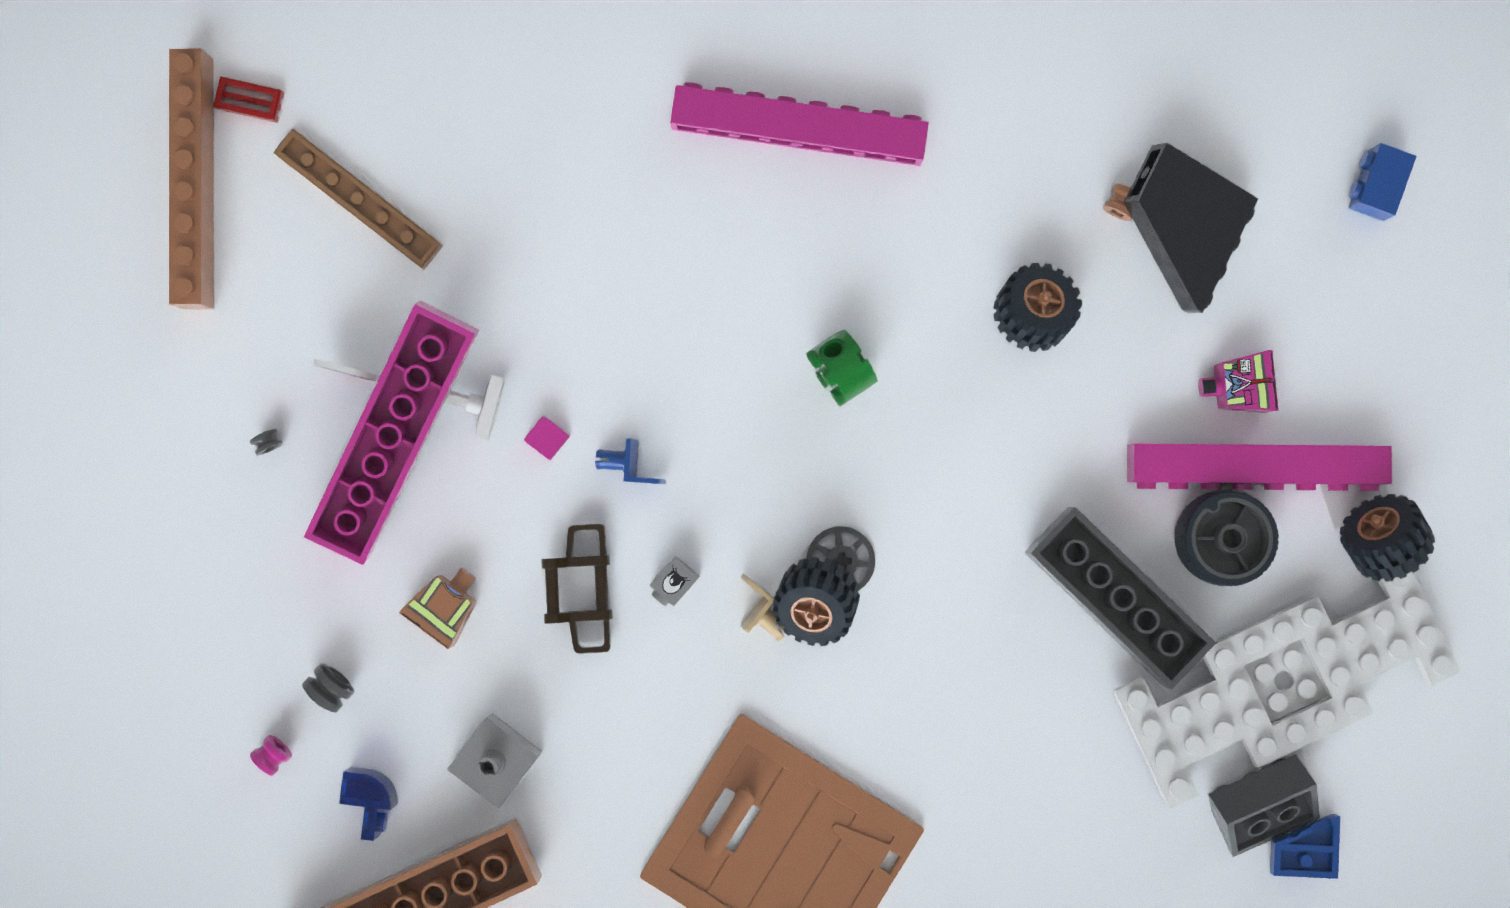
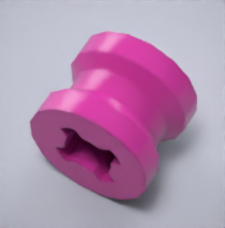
M268 735L263 740V745L250 753L253 763L270 776L277 773L282 762H287L292 757L290 749L274 735Z

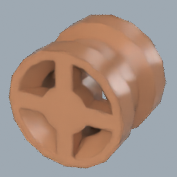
M1118 183L1114 184L1111 190L1113 195L1110 200L1105 201L1103 209L1118 219L1131 221L1132 217L1124 204L1131 187Z

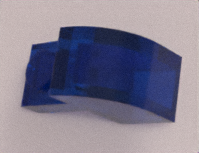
M349 767L343 771L339 804L365 807L360 840L374 841L381 835V832H385L387 827L388 813H384V809L391 810L398 804L394 784L386 775L374 769Z

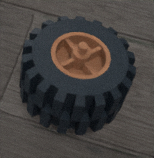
M1032 263L1029 268L1027 265H1024L1017 272L1014 271L996 296L997 299L993 306L996 312L993 316L994 321L1000 322L997 327L999 332L1007 334L1005 339L1009 343L1014 340L1017 342L1016 347L1023 350L1025 346H1028L1031 352H1036L1039 348L1042 351H1046L1052 345L1054 347L1058 345L1076 325L1081 315L1079 310L1082 307V300L1077 299L1081 293L1078 287L1074 288L1072 286L1074 280L1070 276L1066 278L1062 275L1064 273L1062 269L1058 268L1055 271L1052 269L1051 264L1045 263L1043 267H1040L1039 263Z
M1387 494L1386 497L1381 495L1374 496L1373 500H1365L1361 502L1362 505L1358 508L1354 507L1350 511L1351 515L1344 518V526L1340 527L1339 532L1341 544L1357 570L1366 578L1371 577L1374 581H1380L1384 578L1388 582L1393 581L1396 577L1400 579L1405 578L1409 572L1415 573L1418 571L1420 564H1426L1429 560L1427 555L1432 554L1434 551L1433 543L1435 542V536L1432 533L1433 531L1420 508L1412 499L1409 500L1407 496L1400 495L1396 497L1395 494Z
M812 557L810 562L804 558L799 560L797 565L793 563L788 568V571H785L774 597V607L772 610L773 615L777 616L776 622L778 626H784L783 632L788 636L792 634L795 636V640L800 643L803 640L807 642V645L815 646V643H819L821 646H828L829 641L832 643L840 641V638L845 637L849 628H851L860 601V594H858L859 586L856 582H852L854 577L850 572L845 573L843 571L845 567L840 564L837 566L831 564L832 560L825 559L823 562L819 561V557Z

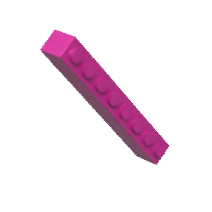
M685 82L683 86L676 85L670 120L671 129L675 131L921 166L924 160L929 122L922 121V117L911 114L903 115V118L890 116V112L884 110H872V113L859 112V108L850 105H842L838 109L828 107V104L822 101H809V104L796 103L795 98L788 96H779L776 100L765 98L764 94L753 91L746 92V95L735 94L734 90L726 87H716L715 91L702 89V85L692 82Z
M1133 443L1127 445V483H1137V489H1156V483H1168V489H1188V483H1200V489L1220 490L1221 483L1232 484V490H1252V484H1264V490H1284V484H1296V490H1316V484H1328V491H1348V485H1360V491H1380V485L1392 484V446Z

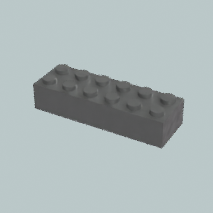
M1067 507L1024 552L1155 680L1168 689L1172 690L1216 644L1195 621L1076 507Z

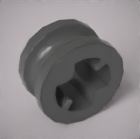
M277 429L265 431L250 439V444L255 445L257 448L255 450L256 456L271 452L283 445L282 440L276 438L278 434Z

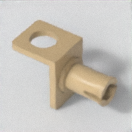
M742 573L740 577L763 597L740 626L746 633H749L758 624L775 637L777 641L782 640L785 635L775 627L778 626L776 622L777 616H774L773 611L770 610L774 598Z

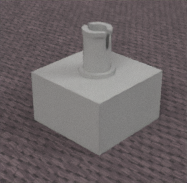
M491 713L485 718L447 770L499 809L543 751L494 713Z

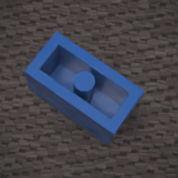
M1379 143L1366 150L1359 162V168L1362 169L1359 179L1353 182L1349 190L1348 197L1351 198L1348 208L1382 221L1396 216L1417 156L1383 143Z

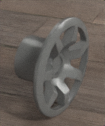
M836 526L822 531L811 542L806 555L808 562L812 558L814 549L817 548L826 556L825 559L832 560L831 564L835 566L840 564L845 567L843 570L845 573L850 572L853 575L857 567H869L864 579L857 583L859 590L871 579L875 568L874 549L869 540L859 531L845 526ZM840 532L851 533L859 538V540L850 547L844 546ZM835 533V547L829 549L819 544V541L825 536ZM862 543L868 550L869 562L859 560L856 554Z

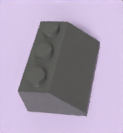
M1297 755L1287 759H1279L1265 769L1258 772H1250L1242 779L1229 785H1221L1208 794L1211 812L1232 857L1320 818L1317 784Z

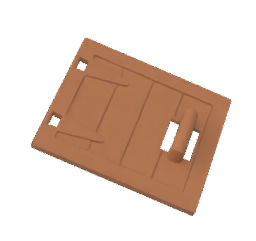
M740 714L645 865L640 878L686 908H877L922 836L924 828L746 715ZM726 787L735 793L734 798L709 837L699 829ZM753 804L760 808V811L733 852L726 846ZM891 851L899 856L890 871L887 872L880 865L888 852Z

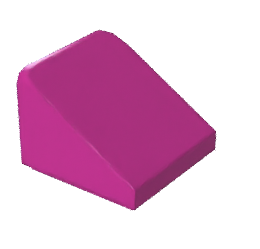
M543 415L523 441L551 461L570 436Z

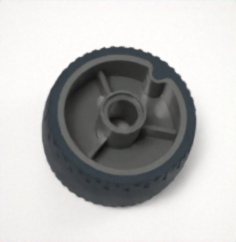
M1217 490L1203 494L1185 507L1175 526V547L1182 564L1194 576L1213 585L1238 586L1251 582L1267 571L1277 554L1279 535L1272 513L1258 499L1243 492ZM1227 530H1231L1234 535V541L1229 547L1223 542V535Z

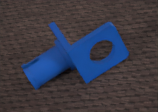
M627 438L625 451L598 449L595 457L609 459L608 461L595 460L597 470H623L624 482L666 484L665 479L636 477L639 440Z

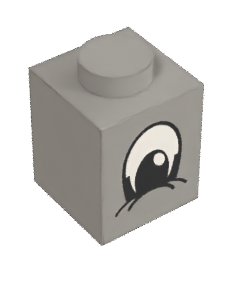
M674 556L649 585L654 589L651 595L665 607L668 603L674 607L700 575L679 557Z

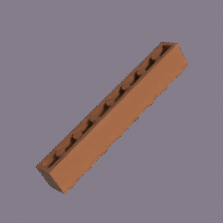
M201 48L169 49V305L180 309H214V59Z

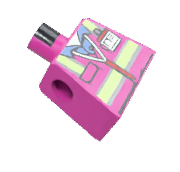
M1273 350L1255 353L1214 365V377L1200 378L1198 381L1200 396H1216L1217 407L1221 410L1259 413L1279 411Z

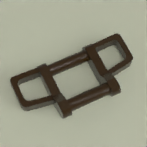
M603 524L571 525L568 528L566 557L541 559L542 569H545L547 613L544 614V624L569 622L573 650L578 654L608 652L611 649L610 619H613L612 609H609L607 565H610V555H607L606 529ZM579 530H597L599 532L600 556L573 557L575 533ZM594 566L596 610L560 612L558 568ZM603 620L604 644L602 646H581L576 621Z

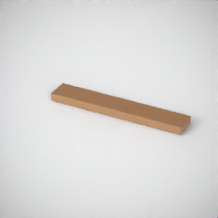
M293 128L273 152L423 270L426 269L443 247L439 241Z

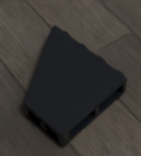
M1162 143L1151 145L1126 196L1124 204L1181 309L1187 313H1203L1212 302V293L1218 281L1223 278L1227 271L1226 265L1231 254L1238 248L1241 242L1240 236L1246 224L1254 216V207L1259 198L1171 144Z

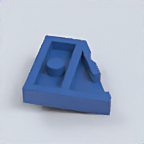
M1330 814L1272 840L1270 874L1273 876L1338 879L1340 816Z

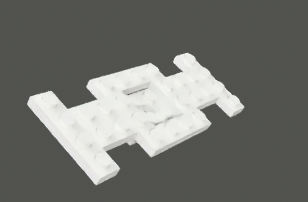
M1411 571L1406 574L1407 577L1400 579L1396 577L1393 581L1388 582L1382 578L1378 583L1385 598L1332 623L1319 596L1314 595L1216 641V644L1203 657L1211 674L1210 680L1162 703L1156 704L1144 677H1139L1113 689L1112 691L1167 807L1172 809L1200 796L1186 768L1187 765L1242 740L1253 765L1259 768L1374 714L1361 683L1414 658L1427 685H1436L1461 673L1415 574ZM1281 671H1286L1290 678L1289 684L1285 688L1279 689L1275 685V676Z

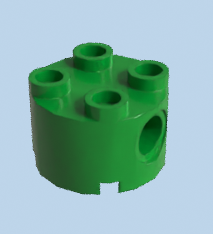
M845 329L835 333L805 353L811 365L815 369L819 368L815 375L824 388L828 386L832 388L830 394L839 407L878 382L868 359L863 358L860 353L862 352L861 348Z

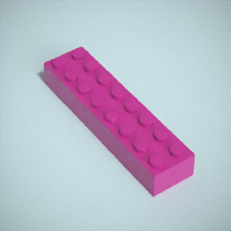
M423 301L414 304L303 536L304 538L361 565L365 564L373 552L480 331L479 329Z

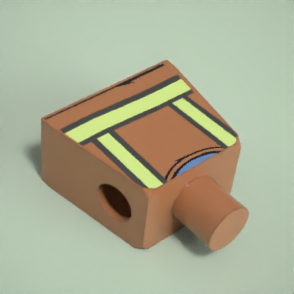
M462 567L451 581L443 575H438L400 610L399 614L445 648L450 649L457 643L477 603L472 596L466 593L476 580V577Z

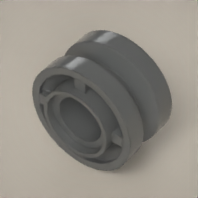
M320 663L314 669L316 678L307 677L302 683V687L310 699L317 705L337 713L343 706L341 698L349 699L355 692L349 680L338 670Z

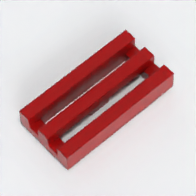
M220 76L213 107L217 110L278 123L279 117L277 114L282 106L280 101L281 98H284L285 93L280 89ZM229 86L273 96L272 101L236 94L225 91V88ZM223 98L269 108L270 111L264 112L222 101Z

